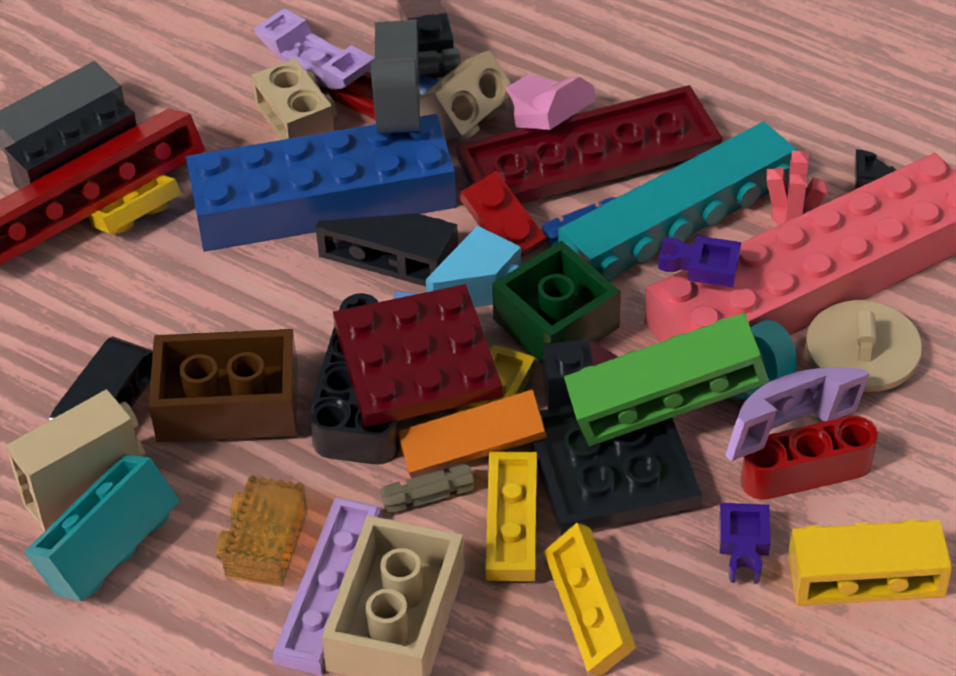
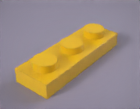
M489 452L486 581H535L537 452Z
M576 523L543 552L587 672L602 676L637 647L592 531L589 527Z

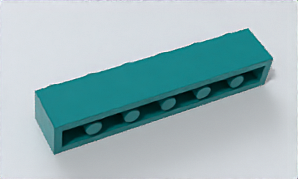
M763 121L558 228V242L563 241L602 276L611 281L625 270L640 262H646L655 254L661 252L662 239L675 238L683 242L690 235L709 225L717 224L727 215L742 207L752 205L757 199L768 194L769 190L766 182L767 169L784 168L788 184L792 150L797 151V149Z

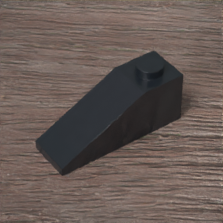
M397 0L401 21L417 20L419 52L436 50L437 53H442V49L454 48V39L447 12L440 0ZM440 69L438 73L425 75L432 78H441L451 71L444 72V69Z
M418 213L322 220L316 225L319 257L425 287L426 279L458 246L457 224Z

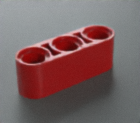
M847 416L769 434L763 449L743 457L740 479L741 488L752 498L766 500L863 477L872 468L878 437L877 428L865 417Z

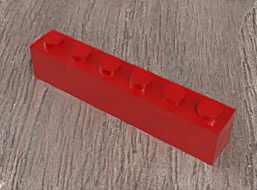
M168 108L0 200V265L187 162L186 156L205 152L206 149L191 114Z

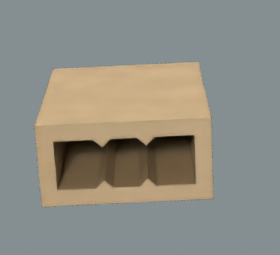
M107 389L5 445L22 503L44 532L122 455L145 456L144 448L134 432V429L138 427V421L134 412L126 402L119 404Z

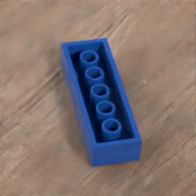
M437 114L420 116V131L377 134L376 124L186 156L203 252L315 233L317 223L322 220L413 213L423 214L456 208L455 171Z

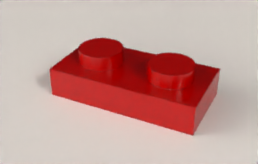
M497 171L461 191L459 199L478 225L520 246L521 258L544 245L545 235Z

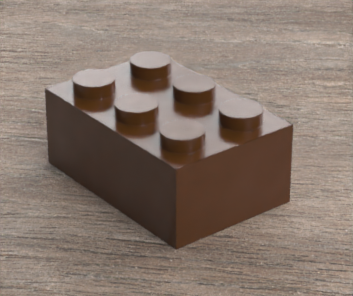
M293 329L154 335L149 411L156 442L297 436L298 362Z

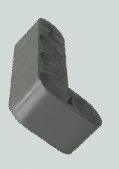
M417 20L375 22V60H371V76L377 134L420 131V87Z

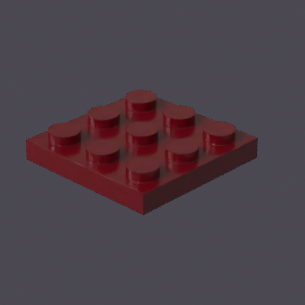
M466 284L333 311L335 330L365 427L503 397V385Z

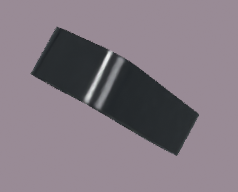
M365 293L353 294L343 300L339 310L377 303L378 300L372 295ZM334 326L309 409L313 448L320 456L328 459L374 465L391 462L400 451L398 420L368 427L364 426Z

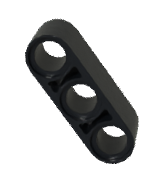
M114 336L109 337L56 405L49 421L106 389L119 404L126 402L132 408L151 381L153 350Z

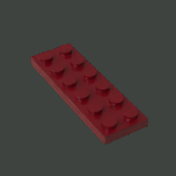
M687 85L575 114L550 130L522 128L457 145V158L470 185L497 171L519 202L523 204L688 160L721 144L723 138L692 87Z

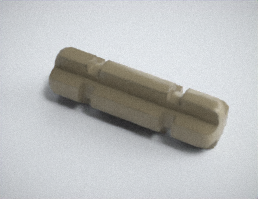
M463 463L449 467V473L444 474L442 469L407 479V485L401 486L400 482L386 485L381 488V498L384 507L388 513H395L407 509L406 504L409 503L416 507L450 497L449 492L455 491L456 495L474 489V476L468 464Z

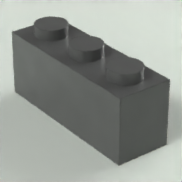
M95 61L77 69L0 110V149L6 154V147L111 91L124 102L122 86Z

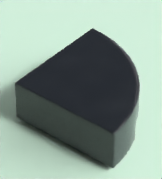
M856 149L854 160L855 189L892 173L896 169L876 159L877 155L873 152Z

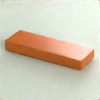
M533 389L398 431L408 474L411 478L488 456L489 452H501L547 438Z

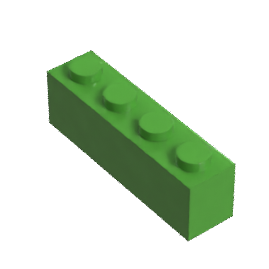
M745 313L718 320L714 324L685 334L675 335L666 341L640 350L630 351L618 358L595 366H588L578 372L564 376L576 419L588 446L769 383L761 354Z

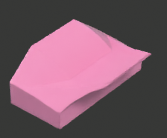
M528 74L505 89L515 106L514 118L516 127L550 130L596 101L594 86L581 77H569L558 82Z

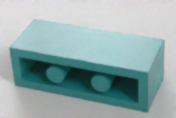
M124 454L23 553L56 596L82 601L95 594L102 587L103 579L117 565L130 559L136 552V546L151 531L160 528L168 520V513L180 502V499L151 458Z

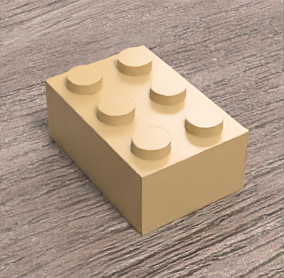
M367 515L322 635L326 671L346 676H430L465 570L463 534Z

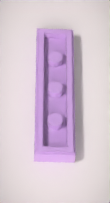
M335 497L272 654L274 665L322 676L326 666L322 643L323 632L366 516L382 518L381 507Z

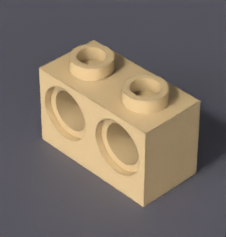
M485 51L467 58L421 95L420 113L422 116L438 115L445 141L455 138L459 142L465 141L479 131L478 122L483 118L486 120L493 118L507 107L504 101L510 96L505 89L511 85V82L491 51Z
M296 58L251 74L255 105L280 140L334 131L333 119L337 117L334 101L330 95H323L313 73L310 70L305 71Z

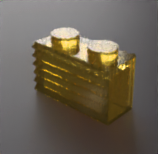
M251 475L248 477L243 493L236 492L234 494L230 509V518L233 520L229 531H221L216 547V557L222 560L226 578L279 587L284 586V579L292 562V555H294L295 547H297V541L308 511L305 486L300 482L294 484L291 481L285 483L281 479L275 481L273 478L267 480L263 476L257 478Z

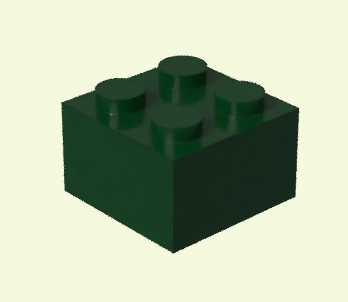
M563 241L558 242L492 283L493 320L529 353L536 357L541 364H543V343L588 339L596 343L620 328L621 291Z

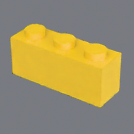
M909 519L903 522L875 524L860 522L854 525L824 527L821 525H810L804 528H792L788 561L797 606L942 598L946 596L952 566L940 520L921 521Z

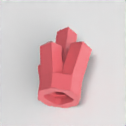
M792 150L788 186L784 168L767 169L766 182L772 202L771 219L778 225L819 207L828 193V182L815 177L811 179L806 187L809 152Z

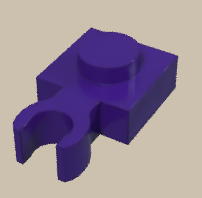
M696 236L694 245H689L679 239L664 238L662 239V251L659 253L658 269L665 272L687 270L689 271L688 281L734 288L741 252V242Z
M720 503V554H732L728 570V577L732 583L736 582L737 569L741 567H747L754 572V584L760 582L762 572L760 556H769L770 507L768 504Z

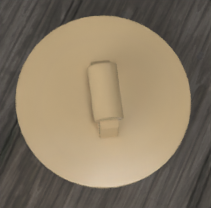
M866 300L840 302L824 309L811 322L806 337V352L814 369L847 367L860 368L867 371L870 375L863 392H880L905 382L917 369L922 351L920 335L916 327L905 315L885 304Z

